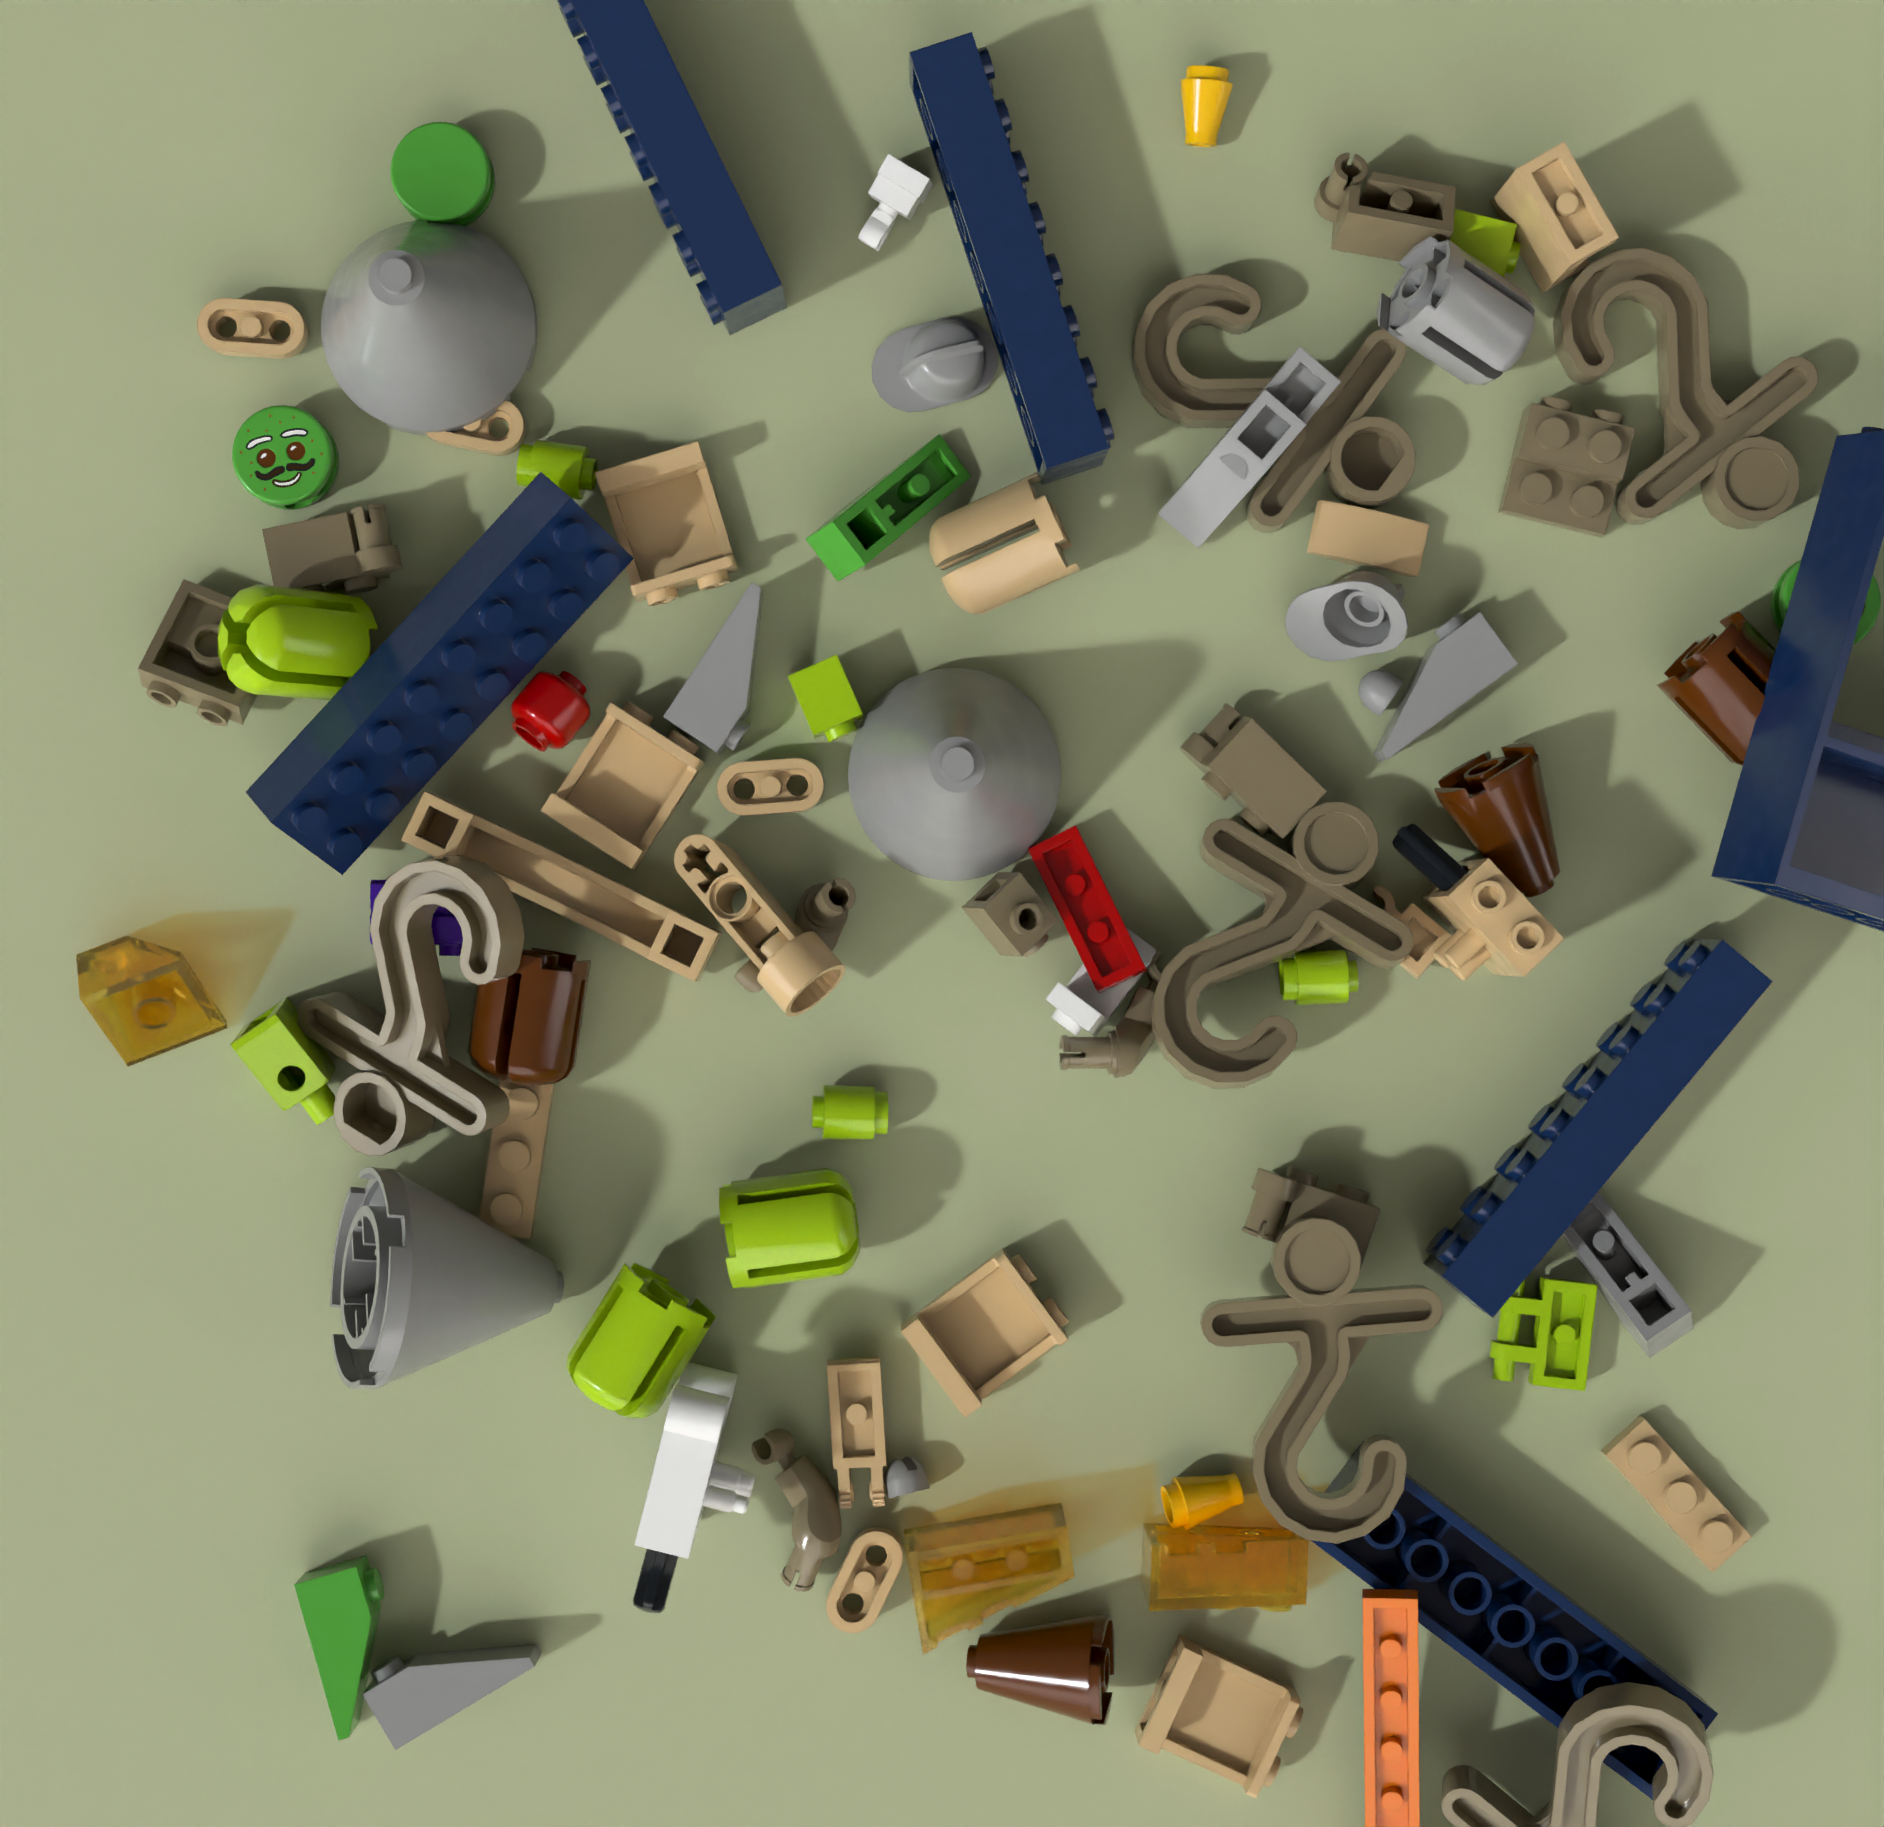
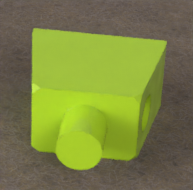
M286 997L245 1025L230 1045L283 1111L290 1109L300 1102L314 1123L318 1125L334 1115L335 1094L326 1083L330 1081L336 1067L324 1048L302 1032L298 1025V1011L290 999ZM288 1066L301 1068L305 1075L298 1076L293 1074Z

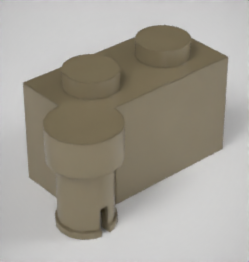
M1350 153L1341 154L1336 158L1331 175L1321 182L1314 199V206L1318 214L1325 220L1333 222L1331 249L1400 262L1415 245L1432 236L1439 242L1447 241L1453 233L1455 186L1372 171L1360 195V187L1367 176L1368 165L1357 154L1354 155L1351 165H1347Z
M368 504L369 511L364 510L363 506L351 509V513L344 512L262 529L273 586L323 592L344 587L346 594L362 593L378 588L376 580L391 578L390 572L402 568L398 546L392 545L385 504Z
M1225 703L1223 709L1200 734L1193 732L1180 746V750L1193 764L1205 773L1201 780L1214 794L1224 801L1231 796L1244 809L1238 816L1255 833L1262 837L1268 832L1284 838L1327 791L1252 718L1243 716L1240 719L1238 717L1240 713Z
M1288 1166L1286 1175L1258 1168L1251 1188L1256 1190L1245 1226H1243L1241 1231L1256 1237L1259 1235L1262 1239L1274 1242L1280 1230L1295 1219L1309 1215L1327 1217L1346 1228L1355 1239L1360 1252L1362 1266L1380 1212L1378 1207L1367 1203L1370 1193L1339 1183L1337 1191L1334 1192L1316 1185L1319 1178L1318 1175L1292 1166Z

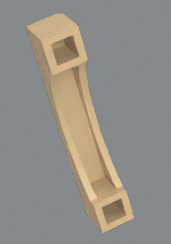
M424 791L401 838V841L435 857L462 855L483 862L507 883L510 891L587 927L694 982L700 981L722 935V932L433 793Z

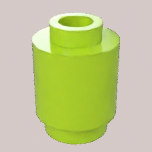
M536 440L534 445L523 443L517 460V485L527 487L542 472L572 499L582 500L586 490L593 491L597 480L595 472H598V460L590 458L587 446Z
M1345 950L1296 952L1292 957L1279 961V988L1282 1001L1294 1000L1295 1005L1347 1003L1349 992L1358 991V967L1356 960H1348Z
M823 1085L822 1096H812V1128H822V1139H874V1134H887L889 1114L887 1091H875L874 1086Z

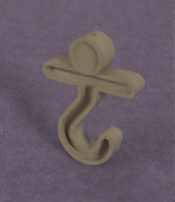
M1646 248L1614 250L1589 263L1561 295L1552 323L1555 353L1567 376L1573 382L1581 385L1592 384L1598 381L1613 366L1615 350L1604 328V316L1608 305L1623 300L1641 303L1652 313L1657 327L1659 413L1664 421L1665 455L1624 486L1618 493L1615 504L1620 518L1626 523L1633 525L1644 524L1663 512L1700 481L1704 504L1709 513L1723 525L1735 529L1756 528L1784 513L1797 495L1800 485L1799 467L1792 453L1781 443L1758 435L1813 392L1818 382V371L1814 364L1807 358L1800 356L1790 357L1770 370L1735 399L1723 400L1711 384L1708 301L1695 276L1673 257Z
M1194 274L1170 283L1147 304L1133 338L1132 369L1142 396L1161 416L1186 428H1231L1272 378L1200 379L1190 374L1181 365L1177 355V342L1188 329L1196 326H1214L1227 333L1238 335L1249 331L1254 326L1261 310L1259 293L1252 286L1228 275ZM1384 329L1376 330L1367 337L1338 377L1341 383L1285 449L1251 497L1246 507V516L1249 524L1255 530L1262 533H1272L1279 530L1323 471L1329 489L1341 502L1366 509H1375L1388 504L1407 486L1415 470L1416 451L1410 436L1398 423L1387 418L1363 417L1402 364L1406 356V345Z
M1325 802L1311 808L1299 820L1291 837L1288 853L1229 819H1218L1206 828L1200 843V855L1203 861L1209 867L1263 898L1265 907L1259 918L1183 947L1163 969L1151 1001L1152 1033L1164 1059L1186 1079L1213 1089L1245 1088L1271 1076L1291 1054L1297 1043V1031L1294 1024L1287 1018L1279 1015L1262 1019L1249 1035L1237 1040H1223L1212 1036L1203 1028L1197 1016V1001L1206 989L1287 959L1296 952L1330 939L1382 969H1392L1398 966L1411 952L1414 942L1410 928L1401 920L1351 891L1366 878L1374 866L1379 852L1378 832L1371 818L1361 809L1345 802Z
M462 855L434 857L409 863L391 875L374 900L370 923V933L386 1008L385 1016L341 990L308 998L298 1008V1025L308 1038L361 1070L343 1081L336 1092L333 1107L336 1126L340 1134L357 1152L368 1156H381L414 1144L428 1134L434 1124L435 1117L456 1131L470 1136L499 1126L509 1116L510 1105L505 1092L497 1085L448 1055L445 1040L450 1014L431 928L433 914L438 906L445 907L456 917L463 937L459 959L460 968L463 975L470 982L477 985L487 984L509 977L517 971L520 966L525 939L520 907L507 883L483 862Z
M1309 1215L1291 1221L1280 1230L1272 1244L1271 1266L1275 1279L1287 1294L1213 1301L1201 1313L1200 1325L1206 1339L1220 1347L1286 1342L1294 1348L1297 1366L1254 1435L1251 1469L1262 1503L1281 1526L1306 1540L1337 1544L1366 1536L1390 1517L1404 1491L1407 1466L1405 1452L1397 1441L1388 1435L1378 1434L1369 1437L1360 1448L1358 1471L1352 1482L1343 1489L1331 1493L1315 1491L1304 1484L1297 1471L1298 1455L1347 1378L1350 1367L1368 1338L1374 1335L1431 1330L1441 1320L1443 1306L1437 1294L1423 1285L1412 1284L1352 1289L1360 1276L1361 1256L1357 1242L1347 1229L1327 1217Z
M1632 1682L1598 1687L1575 1701L1559 1724L1551 1799L1535 1816L1479 1770L1467 1765L1454 1766L1444 1775L1441 1804L1443 1815L1455 1827H1596L1602 1762L1608 1753L1614 1749L1633 1744L1649 1748L1656 1752L1664 1761L1652 1781L1653 1808L1656 1817L1668 1827H1687L1695 1821L1708 1803L1714 1775L1711 1748L1704 1724L1685 1701L1659 1687Z

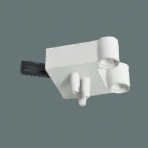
M688 1362L682 1372L679 1385H675L634 1544L635 1546L647 1548L632 1600L633 1605L642 1611L661 1613L665 1609L678 1557L689 1558L701 1522L704 1506L728 1513L733 1511L744 1514L747 1511L756 1476L753 1473L743 1471L739 1467L716 1462L738 1374Z

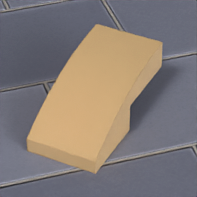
M1319 500L1316 505L1307 553L1349 565H1366L1405 577L1419 576L1429 524L1371 509Z

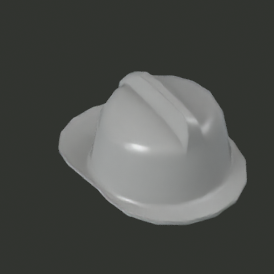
M963 317L933 320L902 329L886 338L877 349L871 365L872 382L879 396L893 408L905 412L931 410L964 401L982 393L992 382L998 366L997 349L990 334L974 321Z
M1358 571L1347 575L1338 583L1310 589L1299 594L1289 605L1285 618L1287 634L1298 649L1310 657L1324 661L1347 660L1395 649L1405 639L1409 626L1406 611L1402 606L1405 594L1402 584H1393L1385 576L1373 571Z

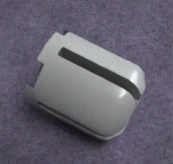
M1430 236L1415 245L1399 262V265L1404 267L1406 271L1397 282L1391 297L1389 298L1383 293L1380 296L1376 313L1378 326L1465 384L1486 385L1500 377L1503 372L1509 370L1526 350L1534 328L1535 309L1529 294L1448 239L1447 241L1439 242Z

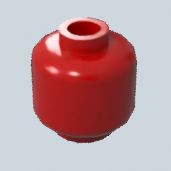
M546 671L538 672L510 706L511 714L515 720L511 724L513 730L526 743L539 751L544 752L548 747L553 749L564 748L591 715L590 706L584 698V694L587 692L586 687L579 679L566 671H561L559 675Z

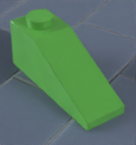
M938 434L809 535L806 541L835 579L840 581L868 564L966 482L971 475L941 435Z
M367 1555L305 1572L294 1584L338 1741L349 1738L360 1721L364 1700L362 1694L366 1689L381 1609L380 1600H383L385 1595L380 1572L377 1568L370 1569Z

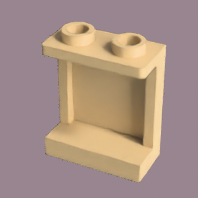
M1565 142L1560 143L1517 168L1490 201L1500 220L1517 224L1513 241L1521 243L1520 255L1542 293L1583 271L1589 264L1588 257L1611 245L1619 238Z
M698 441L595 472L601 494L606 501L618 544L634 558L628 564L626 570L630 579L633 597L637 602L647 599L649 607L665 604L679 598L677 591L679 589L698 584L700 591L714 589L730 582L728 574L739 571Z
M627 701L621 709L610 702L605 710L607 715L557 793H551L540 811L630 869L636 870L703 767L704 762L694 756L699 749L698 745L673 729L667 738L649 727L654 717L636 705Z
M1003 1248L901 1324V1333L965 1418L982 1406L983 1398L1054 1345L1058 1344L1061 1346L1068 1341V1337L1062 1327L1068 1324L1069 1320L1051 1296L1042 1302L1030 1286V1284L1037 1280V1277L1019 1253L1010 1259Z
M1179 1635L1136 1726L1135 1734L1139 1746L1156 1754H1159L1161 1748L1240 1784L1243 1786L1245 1794L1257 1798L1262 1785L1269 1787L1274 1781L1281 1761L1277 1753L1285 1736L1291 1739L1295 1735L1302 1719L1303 1708L1299 1707L1301 1700L1294 1687Z

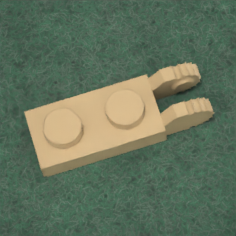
M880 1356L827 1359L833 1470L837 1469L840 1509L852 1508V1502L854 1501V1485L851 1482L850 1474L851 1468L871 1467L870 1499L873 1501V1507L885 1506L883 1466H887Z

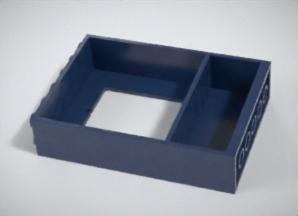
M1863 427L1861 433L1836 436L1770 668L1769 681L1766 682L1764 689L1765 699L1761 712L1754 724L1711 876L1884 932V738L1832 720L1884 537V429Z

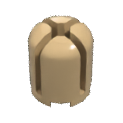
M1038 472L939 517L931 526L929 550L935 567H940L941 570H946L1039 529V532L966 564L941 578L948 595L963 610L971 614H984L1058 579L1080 571V566L1077 563L1068 566L1063 551L1072 547L1054 504L1050 501L1048 502L1045 495L1038 497L1032 485L1042 480Z

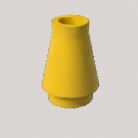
M1203 65L1187 66L1186 79L1180 80L1186 132L1185 145L1216 147L1217 135L1233 84L1228 82V69Z
M1234 1472L1226 1475L1173 1477L1171 1484L1161 1486L1160 1490L1164 1512L1172 1528L1183 1526L1188 1530L1232 1506L1240 1505L1244 1502L1242 1487Z

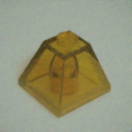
M126 935L76 955L79 999L128 1067L228 1028L226 1019L180 951Z

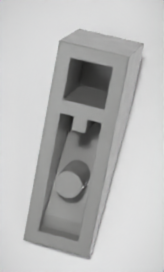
M751 582L663 716L667 721L719 755L722 754L726 746L734 751L751 726L744 719L750 711L764 595L761 587Z
M1460 612L1434 631L1440 640L1426 650L1373 753L1379 762L1389 759L1518 665L1481 612L1467 620Z
M1598 1191L1562 1235L1594 1283L1598 1285V1289L1617 1317L1646 1355L1651 1358L1694 1329L1692 1310Z
M537 1644L417 1653L404 1662L397 1655L371 1672L374 1680L371 1681L362 1695L394 1749L397 1750L535 1667L541 1651Z

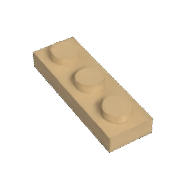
M507 1077V1080H499L498 1087L508 1097L510 1111L504 1123L492 1128L479 1219L509 1236L531 1239L534 1232L555 1083L531 1086L513 1083L510 1077Z
M1640 1415L1601 1450L1615 1468L1712 1573L1752 1537Z

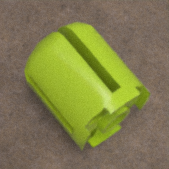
M256 584L240 590L230 600L228 609L224 610L218 626V656L223 670L227 672L228 679L242 691L256 695L331 700L368 660L370 652L369 629L378 630L371 608L360 597Z
M824 1168L731 1181V1184L719 1187L720 1224L725 1225L726 1243L730 1256L725 1259L733 1289L839 1276L853 1267L860 1253L858 1215L852 1187L840 1172Z
M626 1263L623 1265L567 1355L566 1368L572 1381L583 1394L603 1408L615 1411L618 1415L627 1418H646L658 1412L716 1318L712 1310L697 1298L691 1307L687 1305L689 1300L682 1293L668 1285L669 1279L637 1263H633L631 1268Z

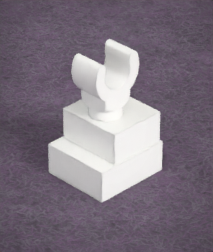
M889 154L877 172L878 176L868 191L871 198L880 203L858 236L861 242L878 252L886 241L897 215L900 214L906 219L911 220L919 204L924 203L933 187L930 178Z

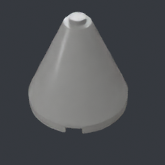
M425 220L405 222L384 229L366 239L348 255L336 271L330 282L322 308L321 337L323 349L331 372L340 387L361 410L386 423L393 429L411 434L426 435L429 432L443 431L453 433L464 430V426L480 419L484 421L495 414L497 407L505 400L510 401L512 399L510 394L520 382L525 371L530 370L537 344L538 330L534 301L527 283L514 261L501 247L485 235L456 223H437Z
M967 668L935 669L900 682L887 691L868 711L855 735L850 752L848 766L849 792L855 813L864 831L875 846L893 862L915 874L944 881L972 880L988 876L1008 867L1027 853L1028 849L1033 847L1042 836L1054 814L1061 786L1060 756L1054 735L1045 717L1038 707L1018 688L997 676L979 670Z
M366 1167L359 1172V1178L369 1179L366 1187H350L337 1231L330 1307L341 1308L344 1335L333 1334L332 1344L339 1375L347 1387L352 1389H377L548 1314L552 1310L554 1303L561 1301L564 1292V1277L561 1271L556 1270L555 1263L551 1259L391 1168Z

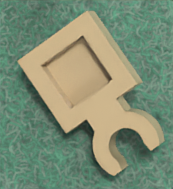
M1376 886L1372 894L1383 903L1384 911L1404 922L1413 934L1414 944L1411 952L1399 965L1418 980L1435 960L1434 952L1452 935L1414 903H1411L1403 913H1400L1395 908V900L1392 894L1387 889Z

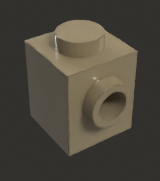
M998 872L962 906V909L1000 955L1027 957L1032 955L1047 942L1049 937L1046 933L1059 921L1020 872Z

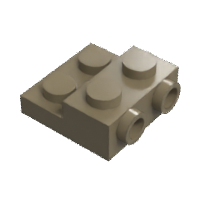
M1542 397L1540 404L1531 403L1522 412L1498 513L1601 538L1606 535L1617 485L1624 478L1636 428L1623 425L1624 416L1613 411L1596 409L1592 411V415L1589 417L1572 413L1573 404L1567 400L1555 397Z
M183 579L138 667L142 687L147 688L146 694L152 700L167 707H176L179 701L198 708L197 714L201 718L217 726H226L229 720L243 725L257 695L242 691L228 679L227 672L223 670L218 656V626L224 610L228 609L232 597Z

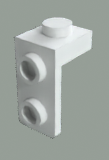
M1127 928L1147 969L1157 951ZM1082 964L1066 987L1058 982L1047 996L1046 1000L1057 1008L1051 1018L1075 1036L1083 1028L1096 1037L1144 972L1099 994L1084 964Z

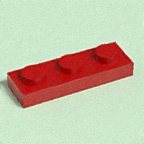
M1075 825L1029 848L1031 857L1097 992L1100 994L1147 971L1077 826Z

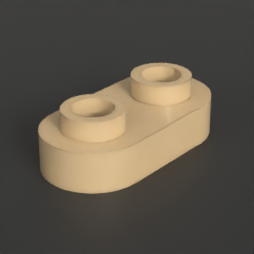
M218 298L207 303L200 311L197 319V330L202 341L213 351L227 356L288 359L296 356L303 350L309 336L305 318L290 304L278 301ZM227 321H236L237 330L235 334L231 337H222V325ZM282 324L289 325V337L283 341H276L274 339L275 329Z
M505 400L496 408L497 412L484 421L480 419L464 426V430L453 433L447 431L429 432L426 435L441 445L504 456L515 452L524 442L526 422L518 408ZM499 419L507 421L509 431L504 437L495 438L490 434V426L494 421Z
M802 758L737 762L728 766L721 773L717 782V795L721 804L728 811L739 816L804 812L813 808L820 801L824 792V780L820 770L812 762ZM794 776H802L808 782L807 791L800 796L792 795L788 791V782ZM744 779L752 781L755 787L753 796L746 800L739 799L735 794L736 784Z
M871 1527L861 1531L853 1540L828 1592L826 1611L831 1623L841 1631L859 1633L868 1629L876 1621L903 1563L901 1542L890 1530L882 1527ZM873 1545L882 1546L886 1550L887 1555L882 1561L874 1562L867 1557L866 1552L868 1548ZM855 1593L862 1597L863 1605L858 1609L852 1610L844 1605L843 1599L848 1594Z

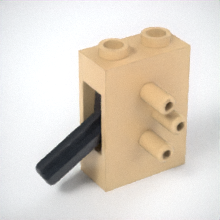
M1417 825L1403 826L1397 831V835L1392 841L1393 847L1434 884L1421 898L1454 932L1434 952V958L1444 968L1450 967L1451 971L1460 980H1466L1482 964L1493 975L1525 977L1564 940L1561 934L1489 858L1457 862Z

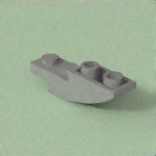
M1298 347L1232 427L1226 431L1158 512V515L1199 548L1307 425L1306 423L1341 381L1304 349Z

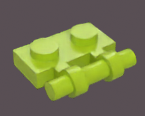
M1540 1276L1538 1297H1529L1523 1295L1524 1280L1499 1310L1497 1340H1491L1489 1357L1494 1358L1492 1379L1512 1382L1514 1379L1515 1362L1530 1363L1528 1382L1532 1385L1585 1391L1598 1285L1592 1282ZM1521 1314L1535 1315L1532 1345L1518 1343Z

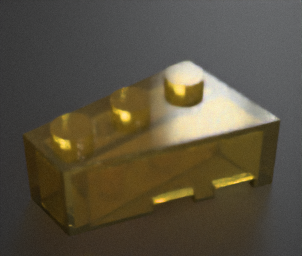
M1062 1503L904 1529L905 1553L923 1655L937 1648L938 1642L965 1628L970 1631L984 1624L983 1619L1010 1605H1013L1015 1608L1075 1577Z
M1143 1523L1141 1589L1149 1611L1190 1609L1233 1610L1238 1607H1260L1267 1611L1286 1612L1292 1610V1605H1306L1309 1540L1286 1528L1196 1525L1186 1530L1183 1526L1172 1528L1170 1524Z

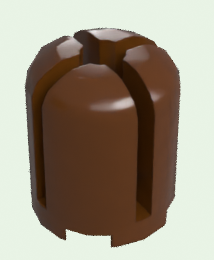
M1735 611L1719 621L1726 628L1720 635L1716 636L1712 633L1699 644L1695 641L1664 672L1669 679L1657 684V686L1730 762L1743 766L1754 724L1761 712L1765 699L1763 693L1766 682L1769 681V672L1776 649L1739 611Z
M532 948V950L523 949L520 966L513 975L487 984L477 985L467 1051L471 1064L489 1078L503 1081L510 1077L511 1081L516 1084L540 1086L553 1084L566 1078L576 1063L591 960L576 961L577 955L539 948Z

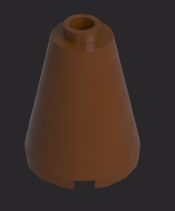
M1523 742L1501 747L1505 757L1488 760L1484 753L1465 762L1443 776L1438 781L1441 788H1435L1434 791L1440 803L1484 858H1489L1525 897H1534L1554 886L1553 879L1560 873V866L1539 757L1533 744Z
M1094 1614L981 1634L977 1645H969L966 1662L968 1678H975L976 1687L979 1690L1093 1725H1106L1112 1701V1692H1107L1109 1677L1114 1675L1113 1622L1109 1621L1110 1615Z

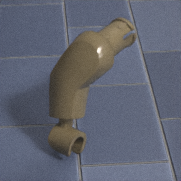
M840 878L833 879L832 883L828 881L827 883L811 886L799 900L795 913V923L804 933L809 931L816 932L830 950L833 951L847 920L848 910L855 903V889L851 883ZM749 959L737 971L735 979L749 992H759L763 989L757 981L760 970Z
M1159 951L1154 955L1147 968L1146 973L1150 981L1147 989L1141 986L1137 987L1122 1019L1113 1028L1112 1032H1108L1107 1037H1067V1035H1061L1059 1048L1063 1049L1064 1052L1059 1053L1061 1070L1107 1069L1109 1074H1113L1114 1078L1131 1074L1137 1068L1155 1040L1152 1033L1151 1001L1162 974L1157 969L1156 964L1163 951Z
M778 1428L765 1433L764 1438L754 1441L752 1443V1452L756 1460L761 1464L768 1465L778 1461L784 1469L775 1477V1480L793 1508L792 1537L795 1547L786 1566L782 1570L781 1578L789 1587L796 1572L799 1573L800 1571L801 1575L794 1590L805 1592L813 1588L816 1575L824 1558L834 1555L839 1549L842 1529L841 1516L833 1486L805 1453L797 1459L793 1456L795 1444L792 1434L788 1430Z

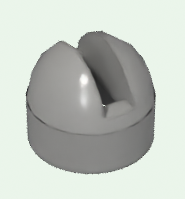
M1375 670L1367 673L1359 684V696L1363 702L1362 704L1380 716L1404 681L1387 670Z
M905 1456L902 1460L895 1459L889 1464L885 1472V1486L889 1499L930 1488L926 1471L922 1463L915 1458Z

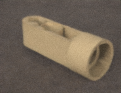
M702 834L690 835L679 843L674 854V865L678 874L760 970L757 981L788 1017L797 1016L809 1010L837 986L844 976L845 966L816 932L809 931L804 933L729 845ZM706 861L715 872L721 873L723 875H720L718 877L712 873L704 871L707 867ZM744 888L747 894L746 904L742 910L734 913L732 898L738 890Z

